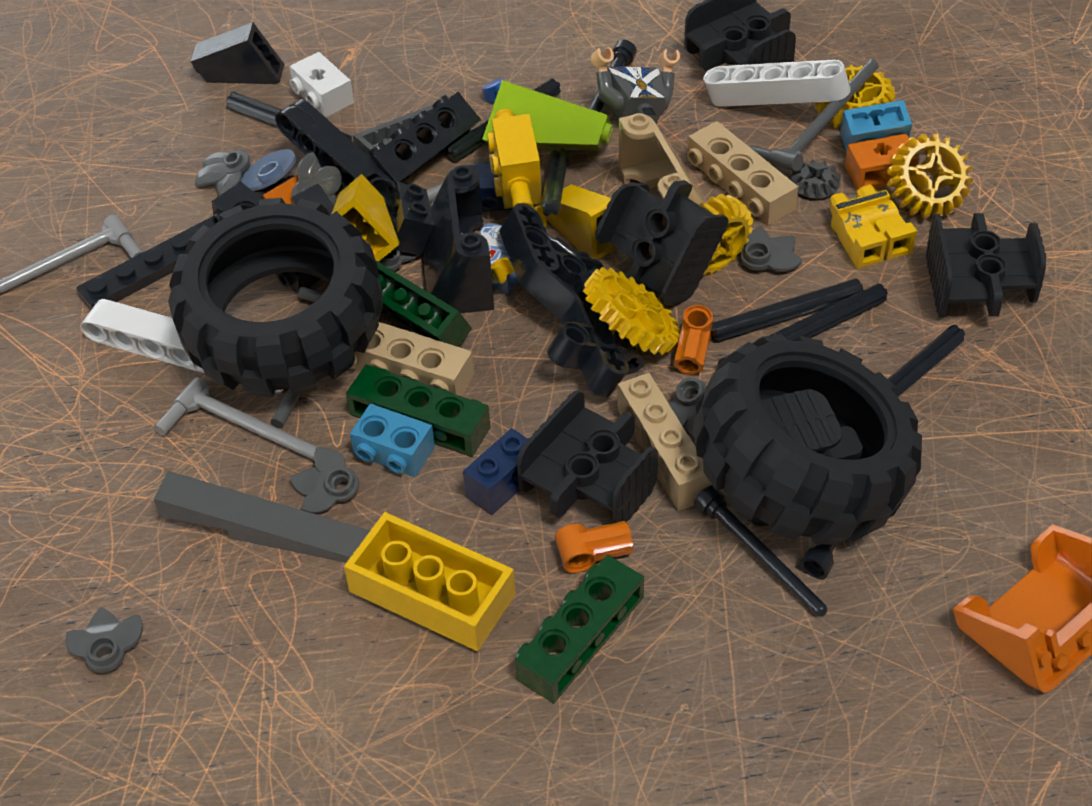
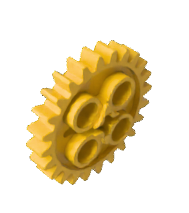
M602 267L600 270L596 269L584 283L585 289L583 292L588 295L586 301L593 304L591 309L600 313L599 319L605 321L609 325L610 330H617L621 339L628 338L632 346L639 344L644 352L649 349L655 355L657 352L664 355L665 352L669 353L679 341L681 329L676 326L678 321L670 316L672 311L665 309L660 300L655 296V293L645 290L643 283L638 285L632 276L628 279L622 271H619L617 274L612 268H609L607 271Z

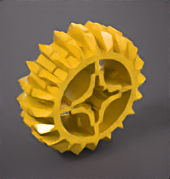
M850 64L848 68H845L849 82L861 70L863 65L853 67ZM874 72L829 123H833L834 128L837 129L841 127L844 110L894 102L895 87L891 85V79L884 78V72ZM814 102L818 115L830 102Z
M925 133L921 134L917 139L914 137L909 138L906 141V145L901 144L896 149L897 154H894L890 159V163L893 166L887 169V174L894 178L888 181L887 186L896 187V191L892 193L891 198L899 196L902 198L903 201L900 202L899 208L909 205L911 206L910 215H915L920 210L921 218L926 219L930 214L932 216L933 214H940V217L943 213L949 215L954 212V207L959 208L964 203L962 198L969 196L971 191L967 187L973 183L974 179L967 176L973 167L964 165L968 155L960 156L958 154L961 145H955L952 148L949 146L950 137L940 142L938 133L933 134L930 139ZM926 155L922 165L909 166L912 157ZM950 186L946 197L934 198V193L938 191V187Z
M719 194L716 198L711 196L707 203H700L701 207L712 214H723L729 220L726 231L703 275L711 276L713 272H718L722 268L727 267L731 261H736V256L743 251L744 244L749 242L748 235L753 231L751 227L754 221L751 217L752 212L736 197H732L729 194L726 196Z

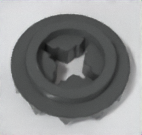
M812 159L809 164L803 162V166L799 171L792 170L791 181L799 186L798 193L802 196L815 199L825 198L833 195L840 187L841 174L836 172V166H827L826 161L816 163Z

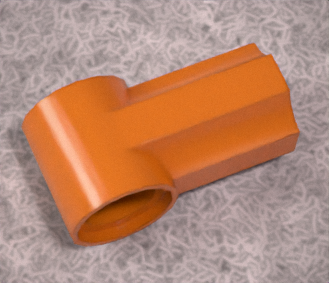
M703 305L689 306L683 313L682 328L674 360V367L680 370L682 374L694 376L698 372H703L713 324L711 310Z
M625 521L586 529L581 524H570L559 529L555 535L565 571L575 574L587 571L596 561L603 560L607 554L611 557H617L633 553L631 531L628 523Z

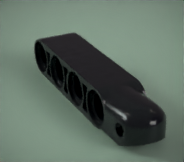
M300 99L276 113L275 122L278 129L305 155L313 152L321 168L334 166L340 170L342 177L340 187L342 189H345L362 174L384 197L387 206L392 195L389 187L393 191L396 186L394 181L308 101Z

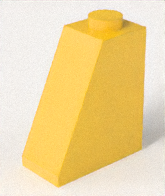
M361 174L338 194L332 214L337 211L361 232L362 238L371 245L375 260L379 262L399 245V241L384 197Z
M572 184L563 188L560 211L557 215L550 213L551 217L547 221L580 252L587 253L590 258L598 260L617 249L611 243H599L595 239V231L611 198Z

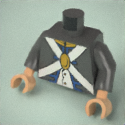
M607 47L601 56V50L598 48L593 52L591 62L599 69L596 76L600 100L612 108L618 118L642 113L651 117L657 124L662 111L668 108L673 95L675 73L672 72V67L680 59L679 51H674L671 58L672 61L667 58V48L660 54L658 62L663 68V72H660V69L656 67H607V64L614 58L613 50Z

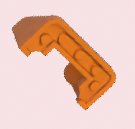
M1053 524L1035 538L1031 544L1030 553L1034 569L991 606H988L986 599L978 595H969L953 608L955 620L960 630L1023 682L1044 693L1056 688L1092 655V538Z

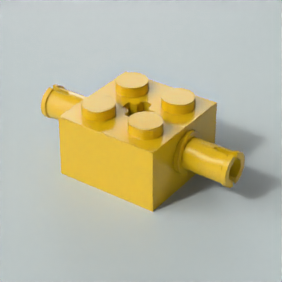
M510 109L499 110L495 114V119H492L493 132L487 133L489 151L495 153L489 155L491 173H494L495 176L498 175L497 178H494L496 197L502 196L505 209L513 208L517 203H524L534 208V204H541L542 192L540 159L530 113L514 116V112Z

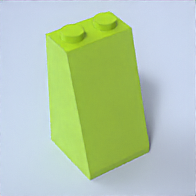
M502 80L483 140L488 144L487 133L493 132L492 119H495L496 112L502 109L512 110L514 116L530 113L537 149L560 150L563 148L565 150L601 151L603 144L609 145L614 128H612L607 114Z

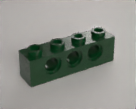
M376 261L383 294L382 311L422 336L459 347L472 330L461 313Z
M365 364L346 392L351 416L361 418L369 404H374L432 425L435 445L472 458L491 428L488 405L475 399H468L453 394L446 389H438L423 384L413 378L409 379L391 373L384 368H376Z
M608 554L598 565H592L587 571L583 583L576 591L571 590L567 593L562 601L561 608L553 617L548 616L540 625L538 634L530 643H524L517 651L514 659L517 681L555 704L644 598V576ZM579 624L583 625V627H573V625ZM552 651H559V652H561L560 654H556V655L549 654V652H552Z

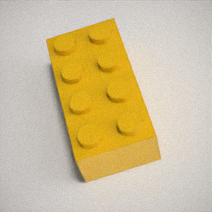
M387 512L383 513L344 565L349 592L477 652L516 595L513 568Z

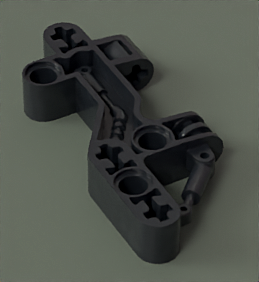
M524 203L515 204L499 230L509 259L521 286L552 312L563 325L548 346L547 355L555 364L561 367L581 370L589 389L599 396L609 397L626 375L637 372L643 367L645 362L638 344L632 346L628 338L621 339L617 330H610L609 325L599 319L601 314L591 309L593 304L586 301L588 295L583 292L585 289L584 283L596 269L600 270L604 266L601 261L590 258L585 252L576 251L559 237L554 239L546 232L538 212L533 207Z

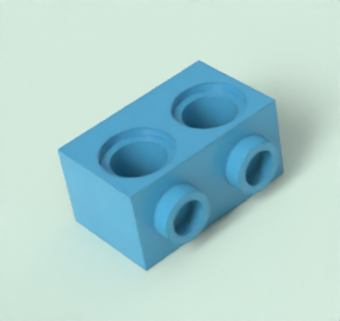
M904 100L844 110L840 134L847 153L848 144L907 134L909 137L912 122Z
M371 403L350 432L355 456L365 462H374L388 467L395 473H404L412 477L417 476L435 448L432 425Z

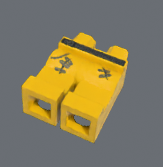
M870 184L857 190L856 198L851 200L843 193L830 197L829 209L832 214L830 227L837 234L856 269L883 262L884 257L886 260H891L913 253L917 229L911 222L906 223L903 220L895 203L890 200L887 190L877 192ZM899 241L901 246L893 249L894 242ZM870 249L873 254L864 257L865 250Z

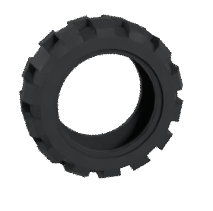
M282 197L259 200V206L243 210L241 205L219 214V222L211 228L203 225L188 240L187 254H179L169 283L171 293L168 303L181 344L192 363L202 368L205 375L232 390L241 384L243 390L252 396L274 397L275 390L290 389L292 394L296 395L317 389L316 381L328 375L335 380L353 366L355 351L365 352L379 326L378 318L383 310L382 286L371 245L362 238L361 232L337 211L329 215V211L322 204L300 199L297 205L286 204ZM284 272L306 273L330 283L323 295L315 303L288 318L269 322H253L241 320L225 313L231 300L243 288L258 279L272 274Z
M782 334L763 336L755 342H747L733 351L720 362L716 372L713 373L696 406L697 415L693 421L696 453L698 457L703 458V472L715 490L723 489L731 497L730 505L750 521L753 517H756L771 525L770 532L792 540L801 535L810 537L813 544L837 545L847 539L855 541L883 527L888 519L895 515L916 483V476L921 470L922 435L917 433L918 419L909 402L900 401L896 396L897 387L881 372H872L861 364L863 359L842 348L838 352L823 346L821 340L798 336L794 341L787 340ZM806 389L820 392L826 397L840 427L849 426L855 430L863 447L860 458L856 460L838 459L822 455L804 447L785 434L767 414L762 400Z

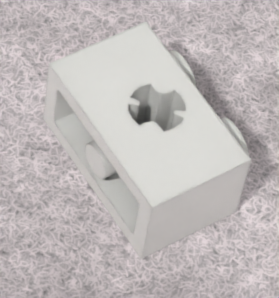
M320 52L290 65L292 76L290 85L295 94L301 95L323 116L328 117L354 104L351 80Z

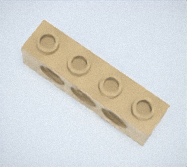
M718 121L688 136L687 156L690 163L698 167L712 182L721 186L730 196L736 197L746 205L747 209L752 212L751 214L758 217L767 226L796 210L799 186Z
M378 322L379 326L365 352H354L355 361L350 369L361 371L365 364L376 368H384L391 373L409 379H416L423 384L438 389H446L459 396L462 395L474 375L472 351Z
M650 373L618 383V412L620 415L628 412L635 417L633 437L643 453L649 447H654L658 450L657 478L676 510L681 511L694 506V500L703 489L710 486L711 482L703 472V458L697 456L696 447Z

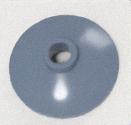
M289 149L270 153L255 162L244 173L241 182L252 191L267 188L285 179L284 176L287 175L296 162V155Z

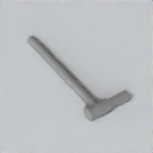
M110 215L104 220L101 232L1 279L0 294L108 242L123 246L131 258L143 251L133 240L132 233L117 215Z
M195 377L173 401L174 405L154 426L155 431L164 436L183 414L198 410L200 407L314 460V453L317 446L209 397L208 385L198 377Z

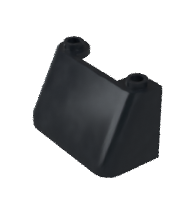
M478 164L460 165L450 170L430 206L435 226L423 250L427 292L452 306L461 314L494 310L489 244L483 235L471 233L474 229L477 228L480 231L483 227Z

